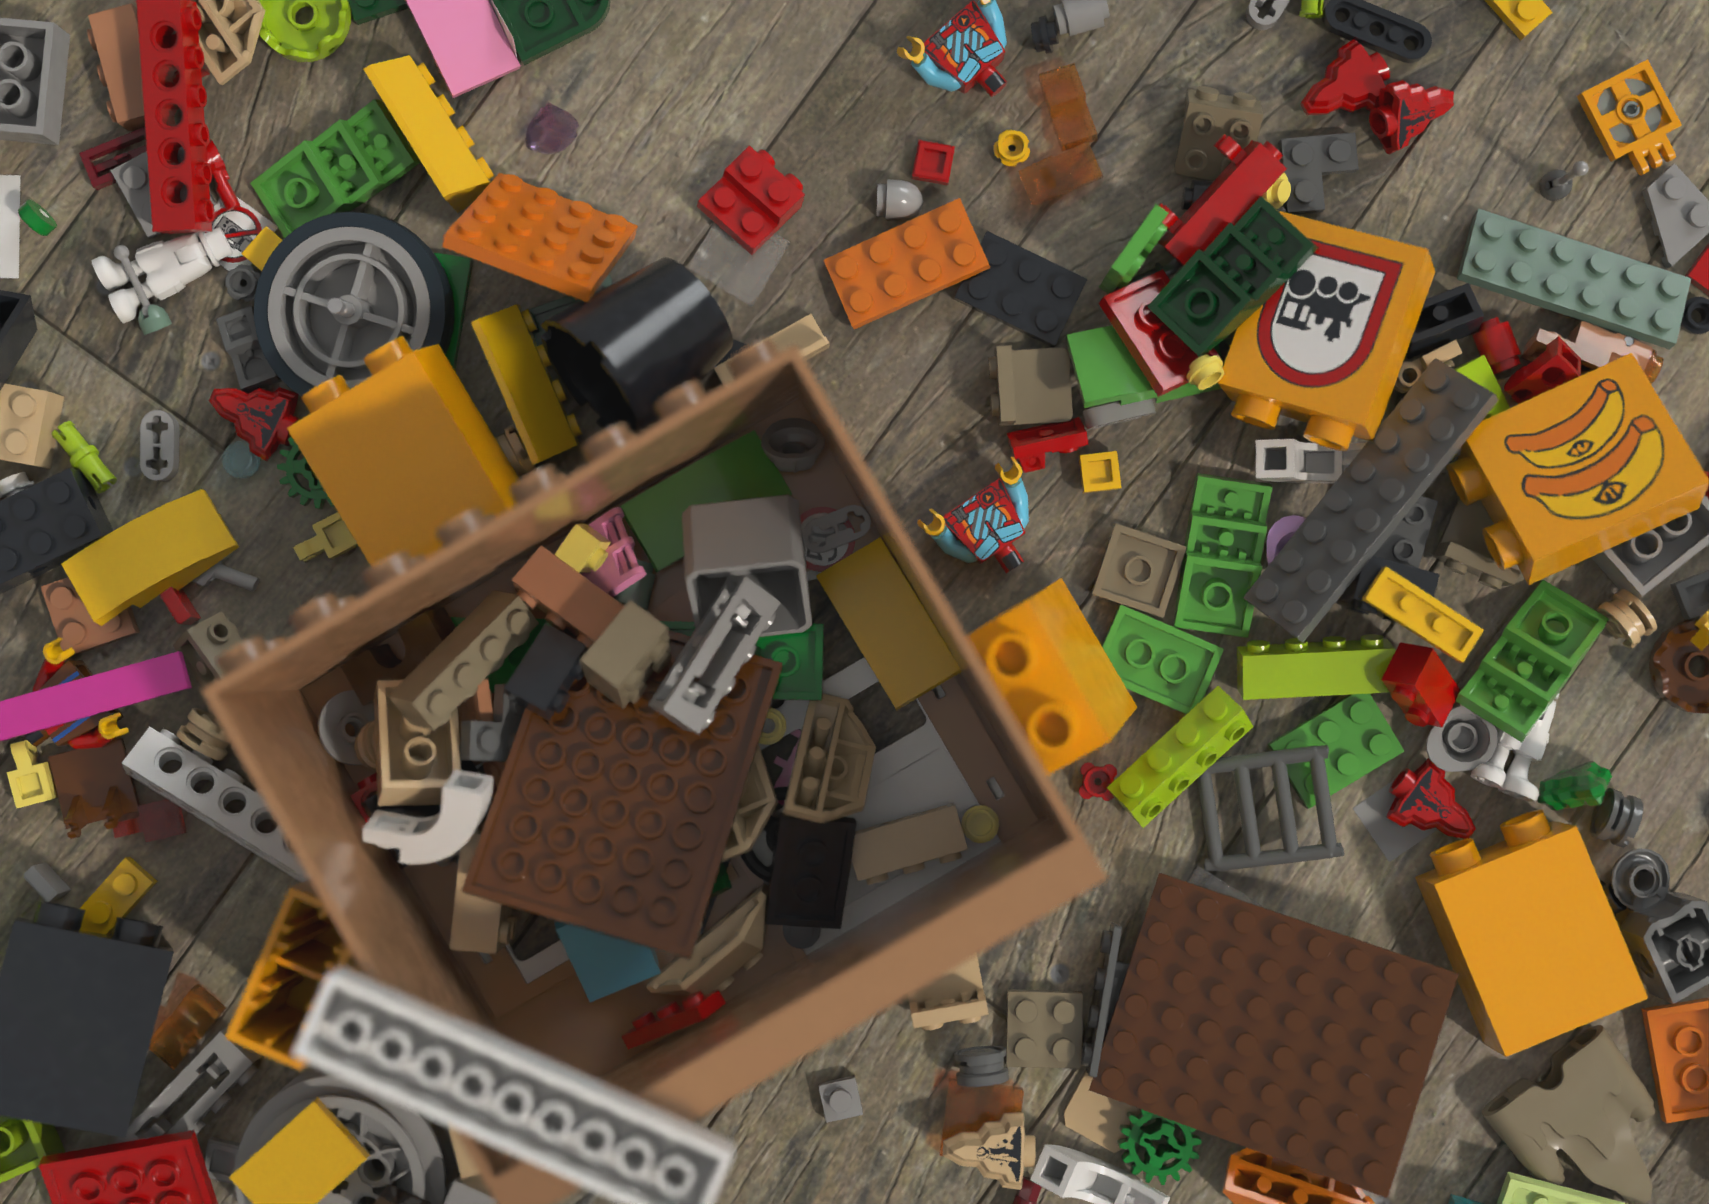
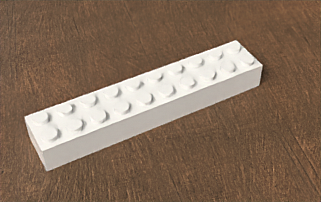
M343 966L328 973L292 1055L623 1204H712L736 1147V1143Z

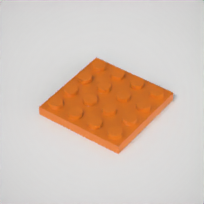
M499 173L447 230L442 247L588 302L635 239L638 225L628 222L620 215L606 214L593 209L586 202L572 201L559 196L552 189L539 188L525 183L518 176Z

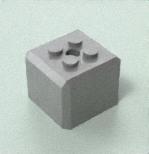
M785 494L690 505L682 513L685 579L695 628H697L729 575L747 577L781 602L775 611L776 617L774 622L767 630L761 633L760 637L804 632L812 626L807 564L797 499ZM739 624L732 625L729 632L735 631Z

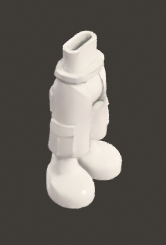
M221 227L212 230V232H198V235L191 233L166 242H153L137 249L135 254L136 260L130 263L137 277L147 274L146 282L141 283L147 298L155 296L161 301L180 292L186 287V284L206 274L213 268L212 265L215 267L220 266L219 260L232 255L233 251ZM99 256L92 260L93 268L99 280L108 291L118 289L131 281L122 263H114L106 256ZM134 287L120 289L108 295L111 306L122 323L132 321L135 318L137 309L142 303Z
M1552 701L1523 742L1518 741L1496 727L1498 738L1493 756L1485 764H1479L1476 768L1472 769L1470 776L1484 785L1498 788V791L1535 803L1539 796V790L1529 782L1528 771L1531 761H1541L1544 755L1546 745L1549 742L1550 734L1548 732L1554 717L1556 701ZM1512 750L1515 756L1507 773H1505L1504 766Z

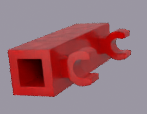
M1223 134L1214 144V147L1231 161L1225 170L1180 218L1162 203L1158 205L1168 212V215L1162 222L1168 227V231L1158 243L1182 266L1187 263L1198 249L1205 251L1229 223L1235 225L1259 197L1287 170L1279 161L1283 155L1270 142L1266 141L1262 145L1260 142L1251 140L1242 149L1229 135Z

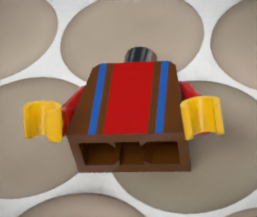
M58 637L47 643L43 648L45 659L32 692L92 676L93 674L83 660H69L65 663L66 659L75 654L73 648L63 651L60 647V642L63 639ZM115 709L24 736L35 747L50 737L57 746L70 745L77 750L102 748L114 738L127 734L129 730L127 727L123 729L118 727L117 721L124 716L119 709Z

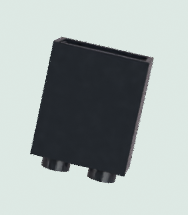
M38 901L33 920L21 917L14 920L0 971V1116L126 1138L174 950L173 948L159 945L163 929L162 925L117 917L112 936L80 930L86 910Z

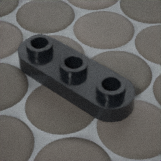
M1330 0L1323 10V23L1330 32L1348 40L1355 39L1361 45L1399 61L1415 63L1421 60L1431 48L1432 37L1424 25L1367 1ZM1335 12H1343L1347 20L1345 22L1338 21L1335 17ZM1370 26H1377L1381 31V35H1372L1369 29ZM1404 40L1413 41L1415 49L1408 50L1404 46Z

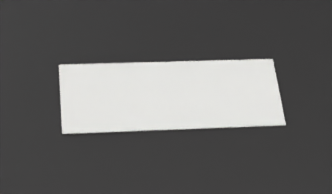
M0 175V278H19L20 216L18 209L20 208L21 175Z

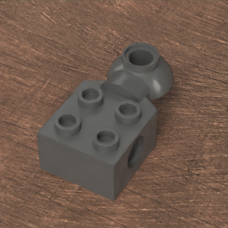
M1641 848L1626 852L1613 866L1610 880L1613 893L1621 904L1627 906L1630 910L1620 930L1648 992L1674 1004L1709 984V904L1705 900L1685 893L1668 892L1670 881L1668 865L1658 853L1651 849ZM1639 872V877L1634 883V877Z

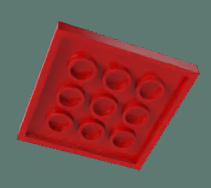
M194 1130L46 1155L42 1157L38 1165L52 1204H218Z

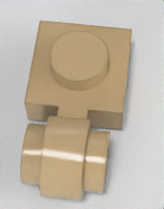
M1454 340L1412 362H1403L1393 389L1400 393H1407L1434 358L1450 367L1455 366L1452 358L1463 353L1457 341ZM1403 372L1409 375V383L1403 380Z

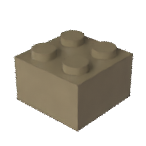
M630 600L580 659L587 682L622 709L630 701L632 703L637 702L647 688L645 682L654 671L660 673L672 657L670 654L671 645L668 628Z

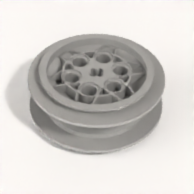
M319 1066L298 1075L271 1098L251 1120L239 1145L235 1171L318 1097L367 1150L370 1156L317 1204H367L365 1196H372L377 1200L388 1183L429 1201L431 1204H444L459 1171L450 1132L446 1123ZM371 1159L381 1160L385 1165L386 1171H379L374 1168ZM235 1185L238 1204H253Z

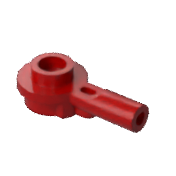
M210 139L207 145V161L212 169V177L217 184L216 191L226 211H232L238 208L240 203L228 182L230 177L220 153L212 139Z

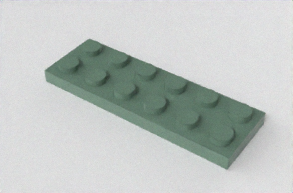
M1479 208L1472 218L1457 275V280L1581 321H1586L1669 350L1677 343L1691 282L1689 277Z

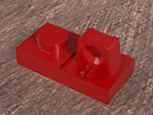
M1079 417L1072 418L1068 422L1050 423L1007 433L1009 447L1014 458L1019 459L1024 473L1045 469L1046 452L1071 453L1081 446L1089 445L1087 431Z

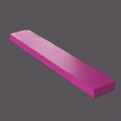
M174 652L0 701V742L190 689L192 686L183 652Z

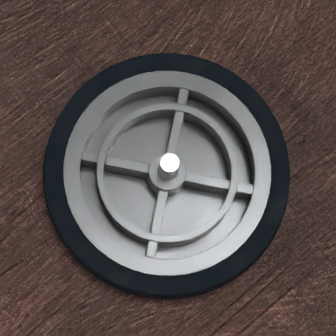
M359 212L333 213L315 218L298 227L283 239L268 258L261 272L255 292L254 322L262 352L277 376L301 396L338 375H342L350 389L372 376L363 358L381 346L404 336L412 351L439 344L446 355L454 327L453 293L446 272L436 255L415 233L405 226L374 214Z

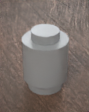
M1061 0L1060 4L1052 6L1059 35L1068 33L1069 36L1104 27V19L1110 17L1107 0Z

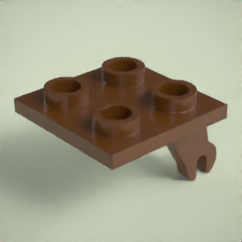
M123 738L114 739L102 748L77 749L48 757L66 829L71 828V831L67 832L70 839L80 837L81 829L89 823L108 819L104 826L109 830L117 828L118 820L124 814L141 810L134 779L125 773L122 765L123 760L127 757Z

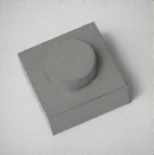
M855 1075L818 1084L826 1123L863 1115Z

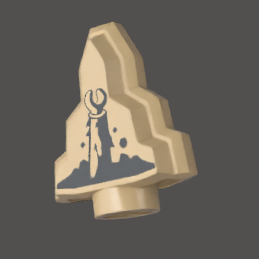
M1023 1112L1003 1113L1000 1121L985 1122L977 1132H961L944 1140L943 1156L960 1166L977 1167L983 1177L999 1180L1003 1188L1021 1190L1024 1167H1035V1135H1025Z

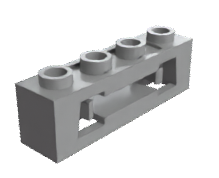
M729 575L648 705L683 730L700 734L701 730L708 727L715 716L714 709L722 696L727 695L733 688L736 681L735 675L742 664L746 663L753 656L756 649L755 643L761 633L767 630L774 622L776 617L775 611L781 602L747 577ZM739 624L735 631L729 632L732 625ZM695 676L700 678L698 684L696 682L691 683Z
M228 1026L220 1031L129 1125L126 1138L118 1137L114 1142L121 1143L165 1135L168 1131L172 1134L194 1130L197 1135L206 1126L202 1119L211 1110L217 1114L232 1099L228 1092L237 1083L243 1087L259 1071L254 1065L263 1056L254 1050L225 1039L230 1027ZM217 1055L218 1059L209 1066L208 1062ZM228 1069L230 1074L224 1080L222 1079L212 1085L174 1126L163 1117L158 1122H155L151 1129L147 1127L155 1118L158 1119L167 1113L206 1072L216 1080Z

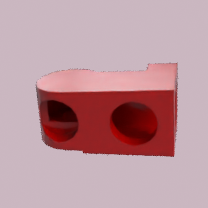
M1558 336L1547 345L1545 352L1527 366L1517 370L1508 379L1504 386V391L1518 404L1523 403L1581 376V358Z

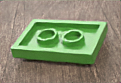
M1157 204L1153 207L1110 268L1099 286L1100 289L1110 294L1114 292L1116 287L1121 289L1128 285L1168 227L1162 223L1168 215L1167 211Z
M1121 604L1117 608L1102 643L1105 653L1128 690L1184 714L1190 712L1203 700L1224 651V648Z
M1371 694L1348 695L1267 744L1271 751L1328 745L1329 754L1328 758L1325 759L1330 796L1405 751ZM1310 762L1287 764L1288 778L1305 808L1310 809L1316 805Z

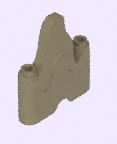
M1602 1025L1586 1029L1556 1051L1550 1058L1551 1072L1546 1080L1532 1082L1526 1078H1521L1483 1108L1482 1115L1534 1179L1556 1185H1561L1564 1182V1168L1556 1155L1557 1149H1560L1587 1179L1597 1185L1614 1190L1627 1204H1645L1651 1199L1652 1183L1648 1170L1633 1140L1629 1120L1634 1118L1636 1122H1643L1649 1119L1655 1113L1654 1101Z

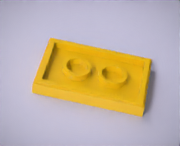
M317 1097L229 1178L253 1204H317L361 1165L370 1154Z

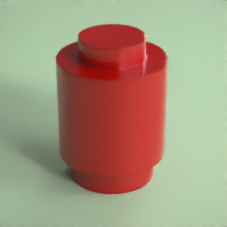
M1495 317L1481 323L1479 332L1473 334L1472 337L1480 356L1485 355L1493 374L1495 375L1520 365L1521 362L1518 355L1521 354L1509 322L1500 323L1499 318Z

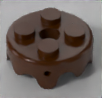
M1699 619L1682 621L1663 632L1655 642L1649 660L1650 678L1661 698L1672 707L1684 712L1709 714V644L1701 651L1690 641L1700 630L1694 625ZM1694 656L1701 657L1705 663V670L1699 677L1693 676L1688 667L1690 660Z

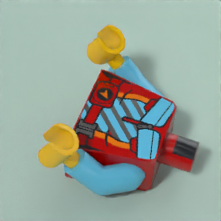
M972 0L924 43L919 38L907 36V39L913 46L911 53H908L905 48H897L898 56L903 59L912 60L911 65L928 85L951 92L959 90L965 94L979 83L990 97H994L1008 83L995 68L1003 61L1004 49L1007 44L1004 20L996 0H979L977 4Z
M1010 457L1013 466L1009 471L1004 472L999 463L995 465V470L1004 482L1000 478L943 517L935 510L929 509L934 517L929 525H925L918 519V526L932 537L944 553L966 563L977 561L979 564L994 555L1006 574L1024 562V559L1012 542L1025 534L1024 528L1029 522L1028 495L1021 478L1022 468L1014 457Z

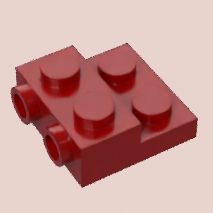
M749 145L724 169L723 177L698 200L697 208L747 252L753 255L802 207L805 194L802 192L803 186L797 177L790 173L784 176L775 168V161L767 151L760 149L756 152Z

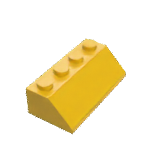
M408 55L365 67L363 70L444 199L457 213L470 206L491 183L489 179L495 175L483 156L477 160L469 148L475 145L465 127L462 125L456 128L450 116L455 114V111L444 94L437 97L430 85L436 81L424 62L417 66L411 56Z
M516 304L472 321L473 329L532 465L578 445L577 436L582 434L581 428L574 413L567 415L562 401L567 400L564 388L559 379L553 381L547 367L552 364L543 344L539 346L536 344L532 332L537 330V326L530 310L522 311L520 304Z

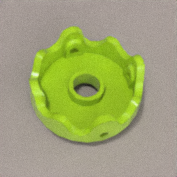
M259 0L266 11L259 35L277 54L286 59L297 62H314L324 59L334 53L343 44L348 35L351 24V9L348 0ZM302 7H310L314 11L312 20L303 25L296 23L295 15L297 11Z

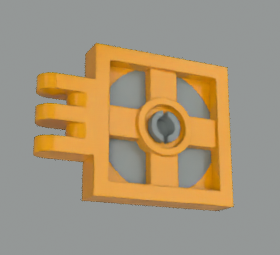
M1648 59L1577 96L1610 162L1627 154L1636 172L1639 175H1644L1649 172L1648 163L1655 169L1663 164L1662 158L1666 162L1676 158L1675 151L1666 134L1679 128L1682 124Z

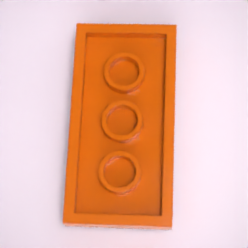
M960 198L824 259V263L854 330L990 269L988 260Z

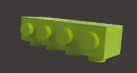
M1377 634L1362 635L1360 640L1346 641L1344 637L1329 636L1324 637L1323 642L1308 643V640L1302 643L1297 638H1290L1285 640V644L1270 645L1269 641L1252 640L1247 642V646H1237V690L1243 700L1390 693L1381 679L1395 653V647L1388 639H1384L1382 635Z
M1217 686L1114 780L1107 789L1135 821L1144 828L1254 726L1243 708L1222 688Z

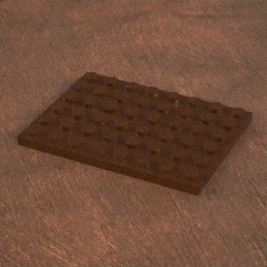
M567 629L564 630L563 633L574 639L577 638ZM669 630L670 654L672 657L660 673L654 671L645 682L647 688L637 702L632 703L630 701L622 709L590 685L584 675L580 681L574 680L567 691L570 693V697L566 706L559 714L554 712L549 721L525 708L461 891L467 895L691 961L783 663L753 655L746 663L742 664L735 675L736 681L733 688L727 695L722 696L714 709L715 716L708 727L702 729L700 734L683 730L648 705L690 639V636ZM695 676L691 683L696 682L698 684L700 678Z
M1159 873L1101 1051L1097 1078L1093 1077L1089 1091L1388 1199L1459 974Z

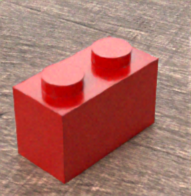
M1401 642L1381 679L1391 693L1392 699L1397 702L1405 714V718L1410 723L1420 727L1431 725L1442 728L1461 691L1434 648Z

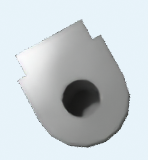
M887 179V184L877 185L876 216L886 217L885 220L907 221L917 217L921 212L923 206L922 194L917 186L911 182Z

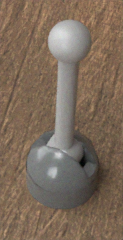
M1578 161L1568 173L1559 169L1548 172L1542 177L1539 184L1542 196L1549 201H1559L1571 192L1573 186L1572 179L1576 176L1587 174L1589 170L1588 164L1585 161Z

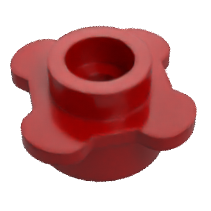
M1090 762L1084 763L1080 768V773L1083 775L1082 785L1078 789L1080 796L1084 799L1102 797L1105 801L1112 800L1114 796L1107 787L1114 781V777L1117 775L1115 766L1106 764L1102 767L1094 766ZM1096 778L1101 779L1100 785L1094 783Z

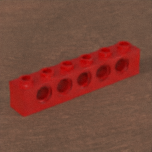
M136 0L153 232L167 234L212 232L215 210L210 200L209 184L212 181V169L207 161V145L209 144L210 135L204 117L207 94L202 85L201 68L204 66V53L199 43V29L202 25L201 13L197 8V2L192 0ZM175 31L177 39L175 44L170 47L169 39ZM178 70L179 81L173 86L172 76ZM180 108L182 111V119L179 122V124L176 125L175 113ZM183 147L185 156L183 161L179 163L177 154L179 149ZM185 185L187 188V197L182 202L180 198V190Z

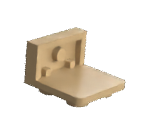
M977 956L908 995L913 1028L921 1027L923 1030H935L941 1028L946 1022L959 1020L960 1023L967 1024L979 1021L981 1016L989 1015Z

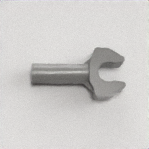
M221 561L193 580L199 585L209 586L213 580L219 579L252 592L256 590L259 583V578L227 567Z

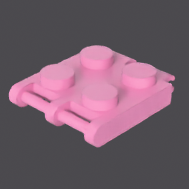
M621 507L609 510L589 524V526L611 541L606 549L608 557L598 570H592L590 573H580L611 597L616 596L646 575L644 567L638 565L633 547L635 543L633 537L627 535L622 521L624 513Z

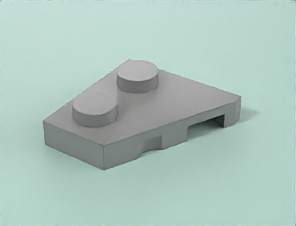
M1675 163L1669 166L1642 191L1646 207L1652 214L1651 224L1654 235H1659L1664 257L1661 258L1662 263L1667 269L1678 262L1709 233V200Z

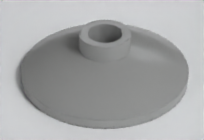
M354 690L341 692L326 702L318 718V735L321 744L330 756L347 765H363L357 758L354 749L355 738L358 736L362 726L374 720V703L362 706ZM346 724H351L355 728L354 736H349L346 733Z

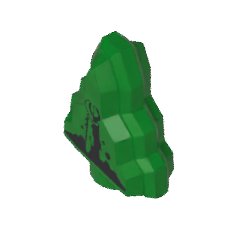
M1594 761L1584 763L1569 770H1562L1555 776L1540 781L1537 801L1554 811L1564 808L1572 809L1583 805H1600L1603 802V796L1612 775L1609 769L1599 766Z

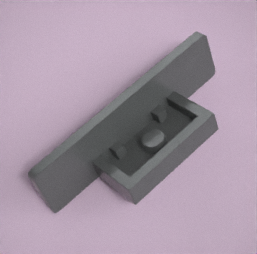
M1111 922L1109 931L1103 930L1101 937L1100 953H1105L1103 968L1097 967L1095 973L1094 990L1099 991L1097 1006L1091 1005L1089 1009L1087 1027L1093 1028L1091 1043H1084L1081 1057V1065L1087 1066L1086 1071L1090 1077L1097 1078L1103 1039L1107 1036L1130 963L1117 961L1122 931L1119 923Z

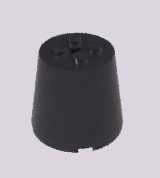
M661 258L598 291L588 302L580 301L551 316L541 324V327L546 331L541 335L545 352L559 378L581 407L586 403L589 404L600 416L596 423L604 431L618 424L625 423L629 431L634 432L636 437L663 422L654 407L660 399L690 382L698 381L700 383L733 346L730 326L714 297L691 271L671 258Z

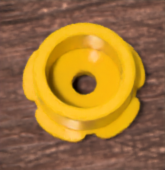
M1006 130L1000 133L998 136L999 140L994 143L993 151L995 156L1001 159V163L1013 167L1018 162L1026 161L1030 154L1027 136L1015 130ZM1014 145L1015 151H1009L1008 147Z

